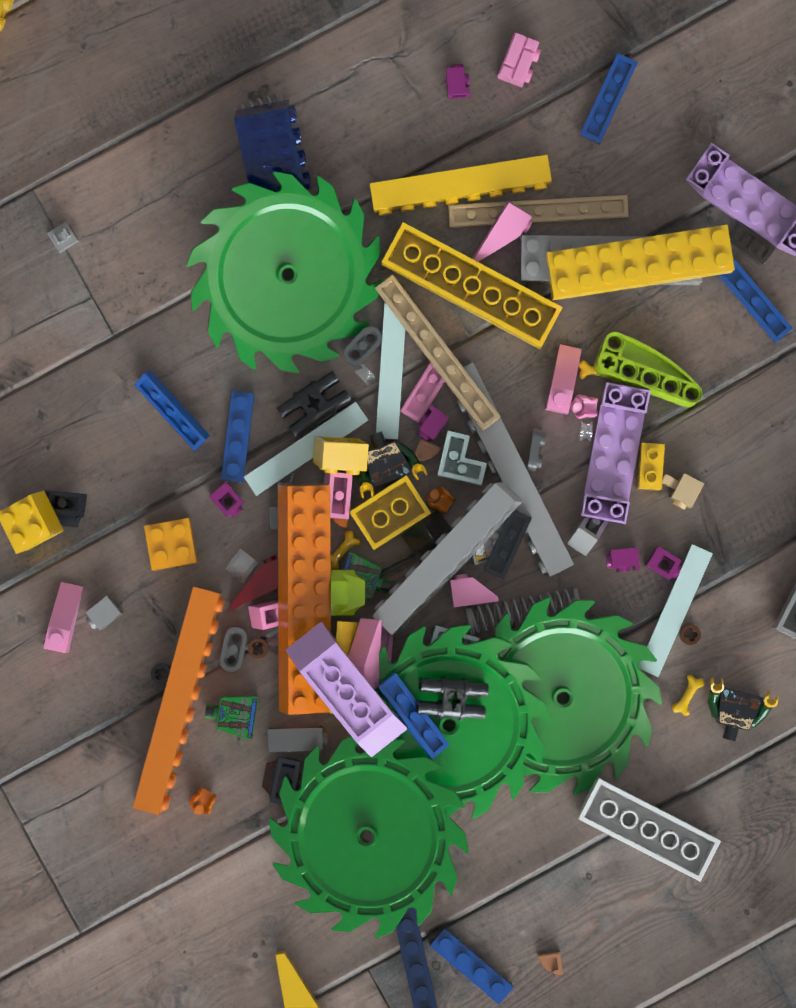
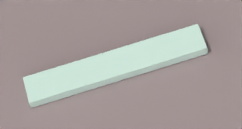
M384 304L376 433L382 431L385 439L398 440L405 328L387 304Z
M355 402L253 470L244 479L255 495L258 496L313 459L315 436L343 438L368 422V419Z
M691 544L682 564V569L675 580L647 644V648L657 661H640L638 664L639 669L659 677L713 553Z

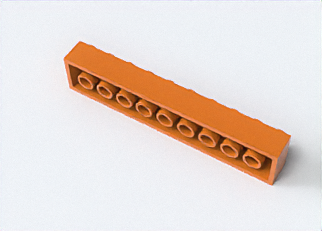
M278 485L279 711L288 715L330 712V709L299 672L285 650L321 621L331 632L330 485Z
M193 586L133 804L134 809L160 815L163 810L166 811L171 801V796L168 795L169 788L172 789L177 779V774L174 773L175 766L178 767L181 764L183 752L180 751L181 744L184 745L187 742L189 730H186L188 722L190 723L193 720L195 708H192L194 700H198L201 686H198L200 678H204L207 664H204L206 656L211 654L213 643L210 642L211 635L216 634L219 621L216 620L217 613L222 612L225 599H222V593Z

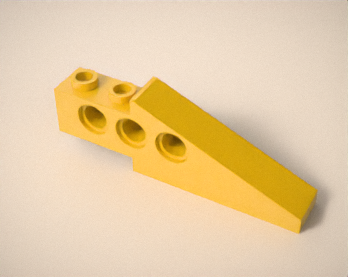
M276 952L275 956L284 1007L321 1008L287 952Z

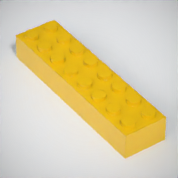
M404 222L382 260V266L538 349H541L563 308Z
M728 225L547 252L545 255L552 301L728 274L735 270Z

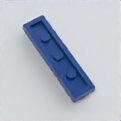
M617 53L580 136L600 145L636 68L637 61Z
M734 260L735 270L732 273L717 276L769 338L776 343L793 329L792 326L738 262Z
M150 369L135 383L134 386L194 451L200 448L210 437L207 431Z
M232 391L221 475V480L244 483L254 393Z
M392 673L376 687L430 759H434L450 745L428 715L415 712L417 700L396 673Z
M443 928L431 942L430 946L496 1003L500 1004L514 988L513 985L446 928Z

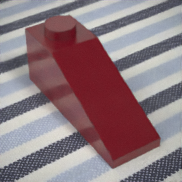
M276 555L263 560L265 565L260 566L229 606L231 611L278 589V558H276Z

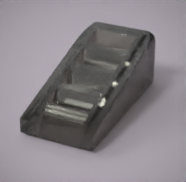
M740 221L729 234L730 243L759 266H763L776 249V246ZM741 230L745 233L740 240L736 241L735 238ZM749 235L752 239L745 247L742 243ZM757 241L759 244L752 252L749 249ZM765 247V252L761 255V257L758 256L757 254L761 250V248Z

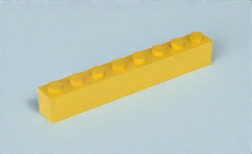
M548 155L370 183L374 213H379V216L392 214V210L401 209V212H409L415 210L414 207L423 205V208H433L437 206L436 203L440 202L452 205L459 203V199L465 198L468 201L480 200L481 196L490 195V198L503 196V192L512 191V194L524 193L527 188L534 187L535 191L547 189V185H551L552 179Z

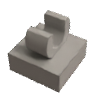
M67 222L47 233L59 253L79 242Z

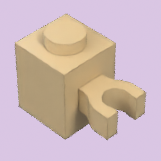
M685 473L681 475L679 481L667 474L662 478V484L673 489L670 499L674 500L673 505L683 510L686 507H693L704 483Z

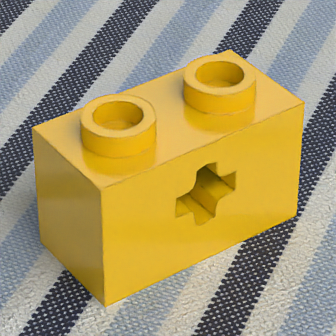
M640 444L637 489L662 490L665 444Z

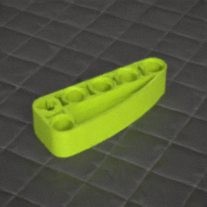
M619 332L609 333L601 342L594 363V370L599 376L629 387L650 390V395L687 408L694 406L701 400L703 392L700 386L677 364L650 346ZM608 340L616 341L618 347L616 349L611 348ZM604 361L608 362V369L604 368ZM622 369H630L632 376L626 377ZM645 375L651 377L652 385L644 382L643 378ZM665 383L673 386L674 391L672 393L665 389ZM686 391H691L694 394V400H689L686 397Z

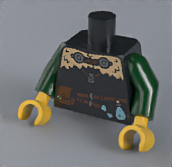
M382 431L369 436L373 448L368 450L367 471H360L358 475L361 498H364L363 493L365 491H370L373 497L374 487L406 475L413 474L415 479L419 480L417 473L423 471L427 476L428 473L420 463L415 452L405 444L396 443V441L386 443Z
M714 678L710 679L711 688L707 703L711 715L716 719V722L726 725L722 737L724 739L736 741L739 729L749 731L750 728L757 727L768 716L772 707L778 704L779 695L775 699H770L771 691L766 692L765 700L763 701L764 697L724 687L723 678H721V683L714 684Z

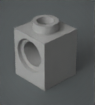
M105 596L86 612L88 615L86 620L94 630L96 628L103 630L123 612L110 596Z

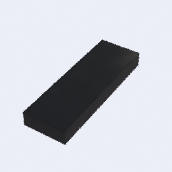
M516 510L512 512L502 527L483 571L504 580L529 526L531 517Z

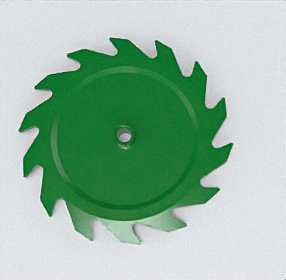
M273 172V175L280 184L278 191L274 192L251 183L232 187V191L244 197V203L239 206L213 209L200 221L201 224H216L218 229L216 233L193 247L187 260V267L201 261L205 263L203 272L191 290V310L195 311L204 300L210 301L207 332L216 348H219L223 333L230 332L239 360L252 369H256L255 353L262 351L281 371L299 373V370L292 362L294 354H300L322 362L339 357L340 354L327 347V342L333 339L357 336L370 324L369 321H354L353 315L378 297L379 294L375 287L384 281L381 279L369 285L365 281L380 256V237L376 236L368 246H362L364 213L356 199H353L349 213L343 215L333 186L320 176H316L318 192L315 195H311L293 175ZM285 268H290L289 277L283 279L282 271Z
M547 597L532 604L517 630H512L510 627L509 613L503 616L495 626L494 637L511 642L512 646L498 652L497 657L503 660L528 664L541 677L540 680H524L522 686L546 704L551 718V722L537 716L531 720L544 745L541 765L529 753L523 757L524 775L538 774L540 776L539 780L529 791L550 792L570 777L575 776L577 777V783L573 794L577 795L592 787L594 781L608 762L613 763L614 778L618 779L628 767L630 743L633 735H639L645 747L649 746L653 729L643 706V701L646 698H650L659 705H662L659 687L639 669L638 664L640 661L656 662L657 659L647 646L618 637V631L632 626V622L618 615L586 619L585 612L595 603V600H575L553 616H548L546 611L551 598ZM560 692H567V698L564 701H557V695Z
M470 624L450 627L429 645L423 643L426 627L423 626L408 635L396 662L388 660L386 647H382L379 653V684L392 673H396L416 700L434 702L438 700L439 694L420 692L418 689L420 678L439 679L442 676L451 679L466 678L469 682L487 683L489 685L487 697L468 695L465 702L466 704L484 705L486 708L484 719L465 718L459 721L455 718L438 719L435 715H428L450 745L434 759H431L440 764L442 768L427 772L426 778L431 782L454 790L464 804L468 801H473L475 806L471 818L475 819L489 811L502 784L509 785L511 798L515 799L524 785L523 757L525 754H531L539 765L542 764L544 745L531 720L537 716L551 722V718L546 704L522 686L524 680H540L541 677L528 664L503 660L497 657L498 652L512 646L511 642L492 637L468 644L463 643L462 638L471 628ZM374 689L391 711H393L378 689ZM454 694L452 698H448V701L450 703L452 699H456V696ZM446 719H452L455 721V724L452 727H445L443 722ZM408 729L395 738L405 740V743L394 752V756L397 759L428 757ZM357 744V747L365 752V750L359 744ZM447 806L446 812L450 816L460 807Z
M351 736L342 740L327 764L321 763L320 747L316 746L304 761L300 790H295L288 777H284L279 795L288 824L282 826L274 819L269 818L271 837L290 857L291 863L285 865L274 862L272 865L282 880L310 892V898L296 901L295 905L310 914L341 913L342 919L331 928L332 931L351 932L369 920L376 918L380 921V926L375 938H379L393 932L410 907L416 909L417 925L420 926L432 912L437 881H442L449 894L453 895L458 876L449 847L450 845H456L466 854L469 852L466 833L447 814L446 807L464 808L465 805L454 790L431 782L426 778L427 772L441 769L442 766L428 757L397 759L394 756L395 750L405 743V740L394 739L371 757L366 751L363 753L357 751V742ZM364 830L372 832V841H367L364 838Z

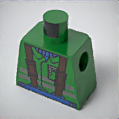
M349 552L343 570H354L358 577L365 580V598H373L375 590L388 594L392 581L379 577L382 568Z
M259 696L221 697L220 706L206 705L205 718L218 719L216 728L218 730L252 740Z

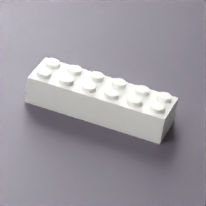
M599 777L594 781L577 815L579 820L700 882L721 842L718 838Z

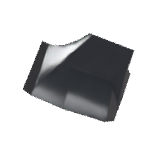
M44 490L61 526L78 528L81 518L84 517L87 494Z
M278 757L277 760L266 764L262 787L269 794L270 802L282 804L279 794L284 777L286 776L296 790L301 766L300 760Z

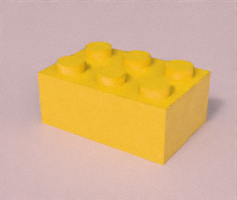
M407 475L349 512L373 550H376L431 514Z

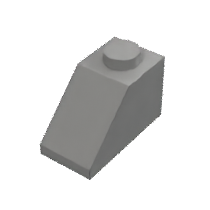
M584 516L567 544L586 556L598 541L609 521Z

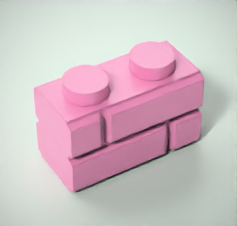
M514 33L498 73V79L519 87H523L524 82L529 83L533 74V70L530 69L533 61L537 63L541 53V49H538L539 42Z

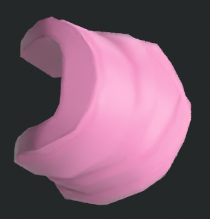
M581 394L576 395L570 406L577 419L597 416L598 398Z

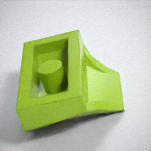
M331 570V615H354L356 610L365 605V580L358 577L354 570Z

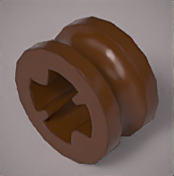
M686 625L680 631V639L687 645H694L701 638V632L697 626ZM691 628L692 632H696V637H693V641L684 637V633H688L686 630Z
M256 638L249 643L248 652L253 658L260 659L268 653V644L265 640ZM255 642L257 645L258 642L263 644L262 649L264 652L262 654L260 652L258 655L253 653L254 648L252 646Z

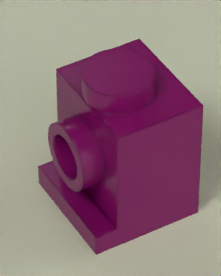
M463 64L450 65V68H446L448 99L470 98V89H466V87H470L469 73L464 72Z
M431 405L428 409L431 412L430 415L424 414L418 423L421 427L416 433L425 441L429 439L434 441L449 420V417Z
M227 482L209 496L227 518L230 515L234 518L244 510L241 507L244 502ZM226 498H232L233 504L231 506L225 505Z
M657 546L645 566L670 580L671 577L676 578L681 571L680 563L682 560ZM663 560H666L668 562V567L666 569H663L660 566V563Z
M638 548L609 550V555H606L607 569L616 568V572L630 571V567L633 566V571L640 570Z

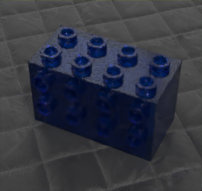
M289 99L238 109L234 116L248 183L274 192L280 189V184L273 175V172L291 174L307 191L311 189L309 171H304V167H306L305 151L299 147L302 140L300 128H295L294 124L297 118L295 105H290Z

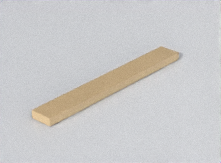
M627 195L510 201L531 214L532 218L530 220L533 221L532 224L625 219L629 217ZM506 202L448 205L449 228L492 226Z
M391 275L376 286L375 290L480 429L484 431L500 419L501 416L395 276Z

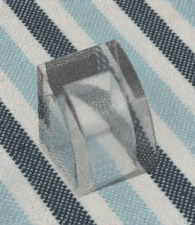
M239 549L225 568V571L243 584L259 562L244 550Z

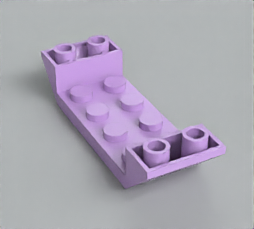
M711 143L686 181L700 196L774 247L796 256V205L729 160L730 155Z
M606 382L583 494L581 516L626 524L630 505V491L644 416L647 413L650 390Z
M322 621L285 650L315 692L357 744L371 757L407 730V727L397 714L391 711L337 644L335 637Z

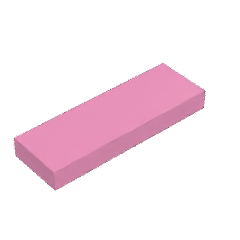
M431 362L400 410L401 413L417 423L424 416L445 382Z

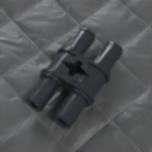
M333 371L317 381L311 380L310 384L298 392H293L292 398L277 407L283 419L299 408L305 410V416L289 426L295 437L311 427L317 428L320 423L331 416L334 417L337 414V410L352 401L346 390H343L329 400L323 398L325 391L340 382ZM309 397L315 401H320L318 403L319 412L313 407H308L311 405Z
M442 676L439 679H419L418 689L420 692H433L439 695L436 702L417 700L415 706L417 714L435 715L438 719L455 718L459 721L465 718H485L486 708L484 705L466 704L465 702L468 695L487 697L489 692V685L487 683L469 682L466 678L451 679L446 678V676ZM454 694L456 696V699H452L450 703L448 701V698H452Z

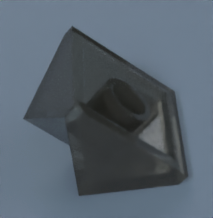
M436 510L401 536L418 561L422 563L420 558L428 550L435 549L438 546L435 542L444 533H450L452 529L441 513Z

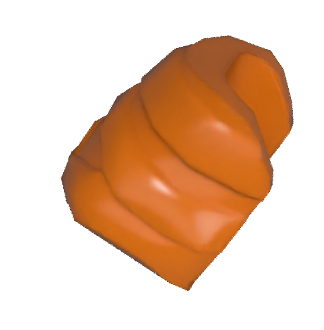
M443 486L430 490L427 494V504L429 507L437 509L438 512L445 515L451 504L456 500Z
M200 786L196 794L188 801V804L194 814H210L217 795Z

